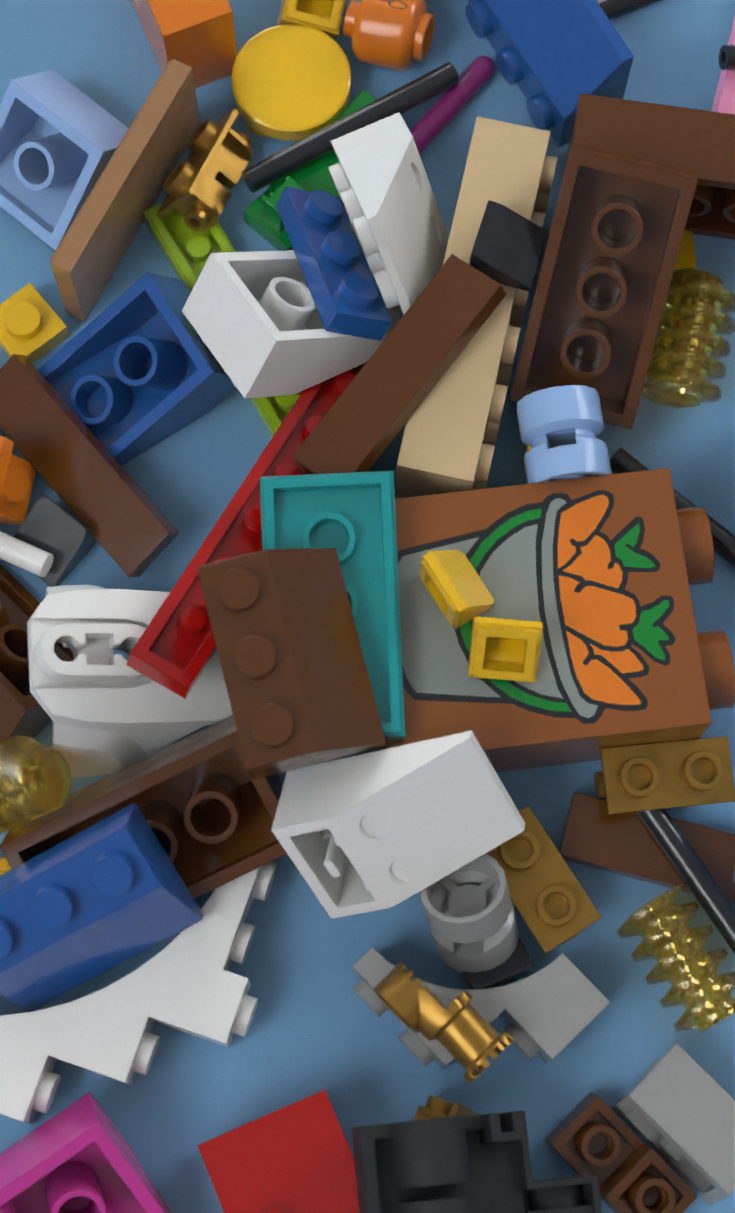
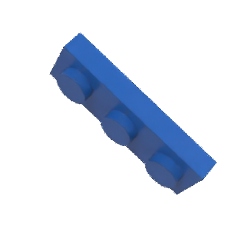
M286 186L276 207L325 330L327 332L381 341L392 324V320L340 198L321 190L310 192Z

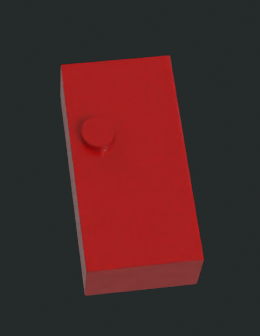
M325 1089L197 1145L224 1213H359L354 1157Z

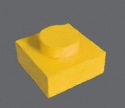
M28 283L0 304V347L9 358L13 354L25 355L33 364L70 336L65 323L31 283Z

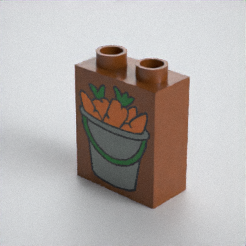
M670 468L395 499L405 739L385 740L386 746H383V749L472 730L496 772L601 760L599 750L601 748L700 739L712 723L710 710L733 707L735 702V671L728 638L723 630L697 633L689 585L711 583L713 579L714 548L709 519L702 506L676 509ZM435 550H459L465 554L495 602L492 608L477 617L543 622L536 683L468 677L472 620L457 629L454 626H450L419 578L423 555Z

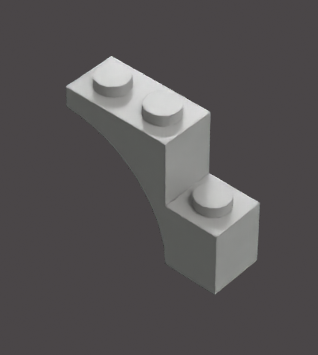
M372 947L353 965V973L360 981L352 989L379 1018L388 1010L406 1030L398 1037L399 1040L424 1067H427L435 1060L444 1070L455 1058L437 1039L428 1041L420 1032L416 1034L409 1029L374 992L373 988L395 966L384 959ZM564 953L543 969L520 981L489 989L466 990L472 996L470 1005L489 1024L500 1014L507 1020L509 1025L503 1030V1033L507 1032L514 1039L511 1043L520 1053L530 1061L539 1054L546 1063L554 1059L610 1003ZM422 981L420 984L423 988L427 986L431 990L429 994H434L438 998L437 1000L442 1003L444 1009L464 991L463 989L433 985Z

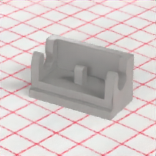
M676 1043L661 1059L658 1058L624 1096L617 1101L612 1109L709 1205H712L730 1196L735 1191V1100Z

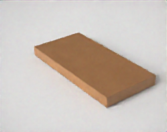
M172 59L166 65L50 259L66 313L83 322L87 320L145 221L143 212L152 208L163 191L162 187L165 180L179 164L187 150V141L200 125L192 67L175 59Z

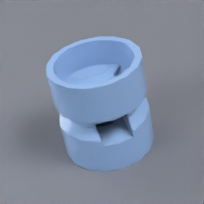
M584 385L555 386L535 391L517 402L516 409L521 441L525 445L532 447L524 456L527 484L612 474L607 444L603 440L596 438L603 431L604 422L599 393L594 388Z

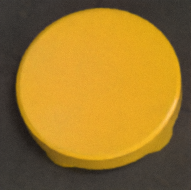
M299 24L273 26L250 38L239 51L232 68L233 97L236 107L244 119L245 126L251 133L279 140L299 141L328 126L347 107L351 94L350 65L342 48L326 33L316 28Z

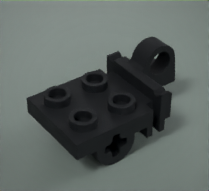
M525 1111L432 1118L352 1127L359 1213H602L598 1175L533 1181Z

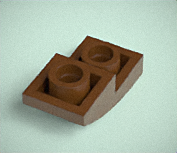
M592 1092L544 1140L578 1176L598 1175L600 1198L615 1213H683L698 1197L653 1148L644 1144L607 1104Z

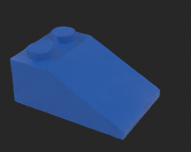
M146 272L38 369L41 375L121 466L204 416L236 388L182 312L191 293L185 282Z

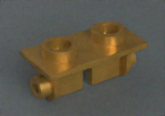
M234 108L216 123L206 119L193 132L186 144L191 154L187 160H183L174 168L163 184L162 188L168 194L156 214L157 217L161 219L176 209L184 216V222L187 227L193 231L203 232L206 228L215 226L232 194L229 190L237 185L242 176L241 172L245 170L253 156L250 137L241 131H234L231 128L239 113L238 110ZM215 178H217V179H218L222 184H224L229 190H227L223 185H221Z
M728 736L599 749L602 771L595 772L594 787L598 797H606L608 815L735 802V786Z
M527 806L519 811L526 823L525 831L486 854L496 859L504 870L511 901L546 954L557 946L565 944L602 917L530 807Z

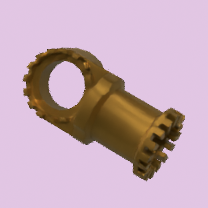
M399 962L373 988L374 992L414 1033L420 1032L428 1041L437 1039L465 1068L463 1077L471 1084L491 1064L487 1057L490 1056L495 1060L514 1039L507 1032L499 1034L470 1005L472 996L466 990L444 1009L442 1003L437 1000L438 998L434 994H429L431 990L427 986L423 988L420 985L422 981L419 978L416 980L411 979L415 974L411 970L407 973L406 970L408 968Z

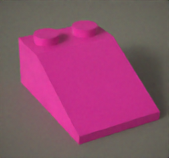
M90 1091L0 1153V1213H172L124 1137Z

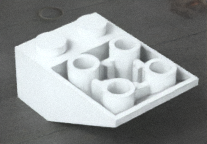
M400 112L331 140L339 163L329 166L328 169L340 199L344 203L350 218V224L387 310L399 305L404 315L440 270L444 261L449 235L413 136Z
M471 730L287 771L271 831L331 919L392 908L525 831L526 823Z

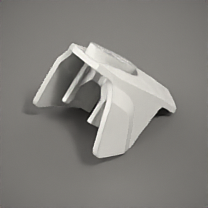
M93 585L46 587V597L27 622L30 692L53 721L52 754L54 776L57 779H73L115 773L168 747L205 725L215 724L233 715L217 650L185 699L127 666V660L121 654L113 655L114 650H120L129 656L170 592L106 589ZM54 643H63V648H70L73 652L74 660L66 662L59 659L54 652Z

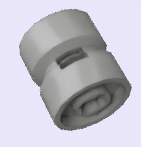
M485 853L420 891L422 906L427 921L430 924L437 953L446 965L458 972L475 973L487 971L504 963L515 951L520 937L513 903L511 902L505 872L493 857Z

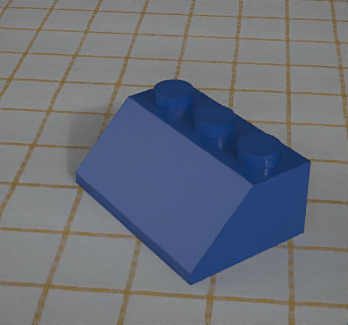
M469 0L468 5L465 7V13L473 32L480 39L484 37L488 39L496 52V62L502 76L510 85L517 83L527 99L526 105L533 123L538 129L551 131L550 135L558 147L570 142L580 93L618 99L624 98L634 55L596 0Z
M136 802L0 876V994L27 1012L43 1006L203 920L204 914Z

